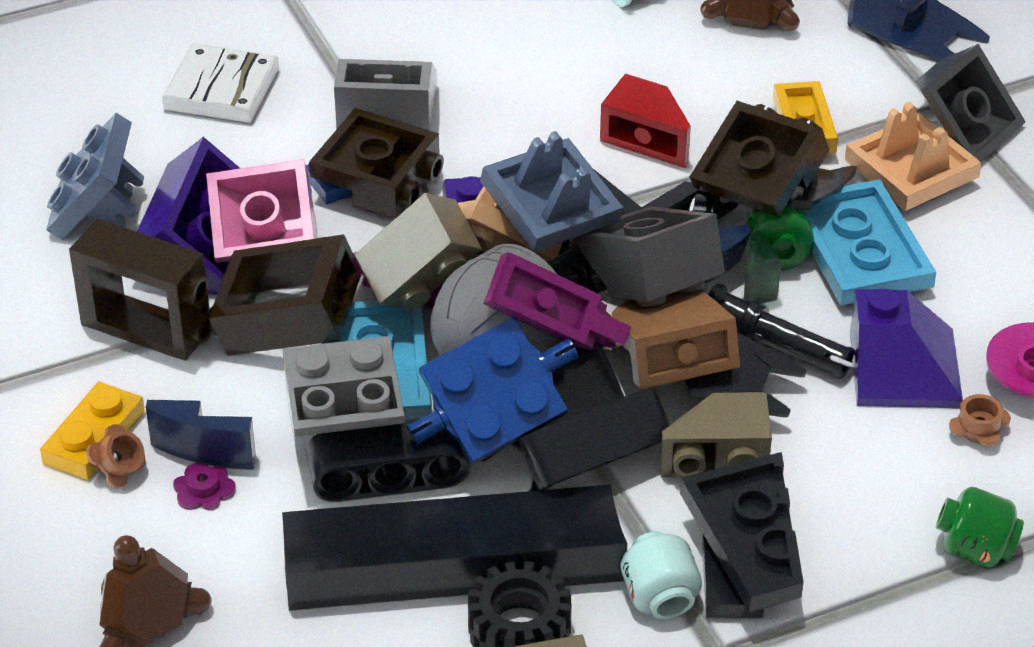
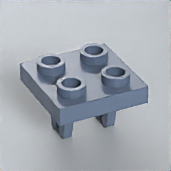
M116 112L103 127L96 124L90 130L83 142L82 149L76 155L70 152L63 159L56 172V177L60 179L59 185L52 193L47 204V208L51 210L46 228L48 232L63 240L86 215L124 227L126 218L123 215L129 218L135 217L137 207L127 199L132 196L134 189L129 183L141 187L144 175L123 158L132 125L131 121Z
M557 131L550 133L545 144L539 137H536L532 140L527 152L484 166L482 169L480 182L533 252L620 221L624 207L569 138L563 140Z

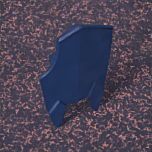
M850 0L848 11L849 26H854L880 39L929 56L936 61L955 54L946 46L956 36L982 43H988L990 36L974 23L937 0Z

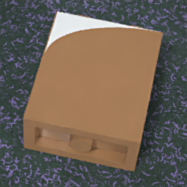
M702 289L694 292H674L666 295L667 301L665 303L650 307H639L636 305V300L618 297L602 300L603 303L607 304L606 315L631 326L625 346L615 347L614 350L602 348L606 352L625 348L630 352L633 381L639 389L740 367L736 318Z

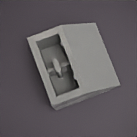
M339 59L334 83L336 129L352 110L357 108L430 131L437 83V70L433 62Z
M390 336L283 349L286 392L291 427L295 437L405 423Z

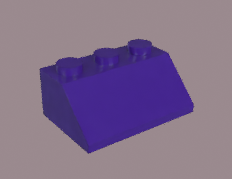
M203 136L167 164L137 232L203 253L205 273L209 279L208 294L217 295L221 286L222 276L226 272L230 261L216 263L206 174L241 168Z

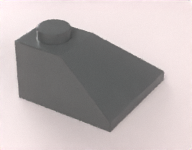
M979 44L941 59L915 81L941 125L948 132V136L980 162L1026 122Z

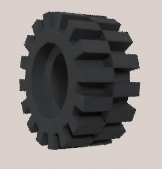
M515 561L505 562V572L500 573L496 565L487 569V579L479 575L474 581V589H470L468 594V634H470L472 646L514 647L569 637V634H571L572 604L570 589H565V580L560 575L552 579V569L543 566L539 573L534 572L535 562L529 561L524 562V569H516ZM526 608L537 612L540 616L526 622H513L500 617L499 614L509 609Z

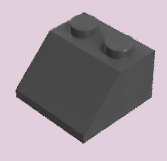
M649 206L622 215L619 222L573 238L575 245L611 294L618 298L636 300V305L639 307L663 304L667 301L666 295L674 292L686 293L701 290L706 287L705 281L725 274L717 215L712 213Z

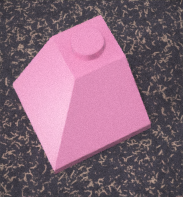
M304 159L206 174L216 263L230 261L235 250L316 238L317 230L312 189Z

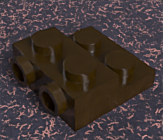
M736 100L689 178L696 189L779 217L797 186L807 189L828 154L829 147L823 129L815 122L806 118L793 119L778 114L775 110L763 104L753 106Z
M354 108L309 161L310 177L352 190L354 206L397 218L404 208L407 209L421 197L422 185L425 181H437L442 172L444 158L439 151V133Z

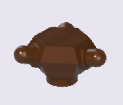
M706 0L700 8L702 16L706 19H714L723 15L724 18H729L733 25L764 30L770 25L778 24L786 31H794L800 24L799 16L792 9L794 7L792 0Z
M129 535L121 536L115 541L113 546L115 555L113 557V569L105 574L101 585L102 599L99 626L104 628L102 633L104 638L99 647H145L179 627L182 623V618L187 617V613L200 614L206 612L212 603L211 595L203 588L191 587L192 582H188V573L154 548L145 551V548L140 547L139 542L134 537Z

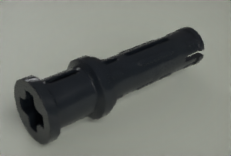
M717 283L709 291L708 295L736 318L738 333L755 342L759 341L773 349L807 362L835 375L838 379H842L848 372L849 367L831 360V356L834 355L852 363L855 353L854 348L846 347L782 318L769 314V308L764 302L754 300L751 303L728 293V288L723 284Z

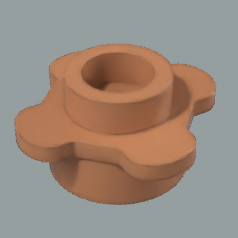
M975 394L966 397L960 403V413L958 417L950 420L949 429L954 435L965 436L972 442L980 443L983 446H995L1000 441V430L1002 427L1010 424L1011 417L997 399L984 394Z
M118 424L108 426L105 429V436L99 442L91 443L86 450L88 461L98 466L106 475L107 484L113 488H120L126 485L127 476L142 468L145 464V452L140 439ZM113 452L117 454L118 461L114 459Z

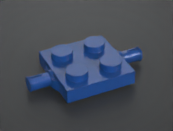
M512 317L419 367V374L432 395L434 411L406 425L410 435H413V441L416 445H419L426 439L446 430L451 437L459 442L471 465H474L518 441L519 438L566 415L568 408L554 386L552 371L579 358L575 347L572 348L573 343L567 338L558 345L540 353L537 348L529 343L515 317Z

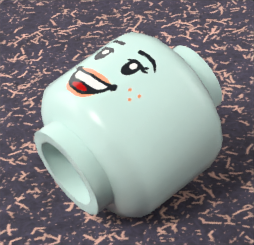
M656 531L645 533L633 542L632 547L624 554L620 563L622 576L634 607L644 614L654 616L656 619H672L687 612L693 606L695 598L702 588L701 574L690 546L684 539L676 535L663 534Z

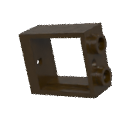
M96 219L69 248L82 326L184 361L190 357L200 344H204L209 339L212 332L208 321L210 310L208 299L209 279L205 273L203 253L100 219ZM122 276L165 290L168 309L125 295Z
M345 235L233 251L227 270L222 276L221 286L215 302L209 310L208 317L212 333L218 336L228 356L341 340L362 274ZM309 285L304 297L253 304L257 292Z

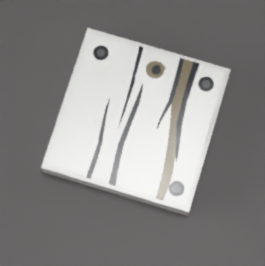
M192 43L162 95L163 110L251 123L279 69L278 56Z

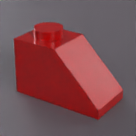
M625 73L601 103L600 141L683 168L689 163L691 125L668 86Z

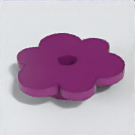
M193 463L185 469V476L177 477L173 481V488L178 493L177 501L179 506L188 510L196 509L200 506L205 510L216 509L220 505V500H227L236 492L235 482L228 478L227 469L223 466L210 467L205 463Z

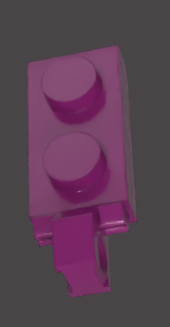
M509 252L500 256L483 303L561 341H565L568 338L573 343L572 346L581 347L586 350L593 349L594 344L609 350H614L615 347L619 346L623 347L631 329V326L605 314L607 304L600 301L602 295Z

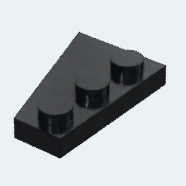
M782 452L681 478V497L749 612L802 597L804 581L796 533L792 530L789 512L790 498L788 488H785Z

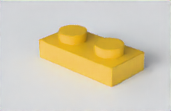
M820 81L774 84L773 101L777 113L793 119L806 118L815 122L823 129L829 147L828 153H836L838 136Z
M98 381L40 448L42 464L88 481L96 472L98 466L88 461L86 456L87 447L91 443L99 442L105 436V429L112 424L121 425L126 431H130L145 413L143 397Z

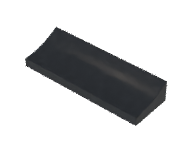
M611 484L282 512L285 577L289 611L468 595L469 590L474 589V581L479 575L487 579V569L495 565L500 573L505 572V562L515 561L516 569H524L525 561L535 562L534 572L539 573L543 566L552 569V579L560 575L565 580V586L624 581L620 563L627 552L628 543L618 519Z

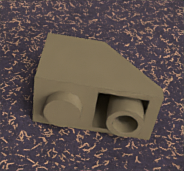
M712 393L663 430L660 476L688 477L770 455L772 434L767 393Z

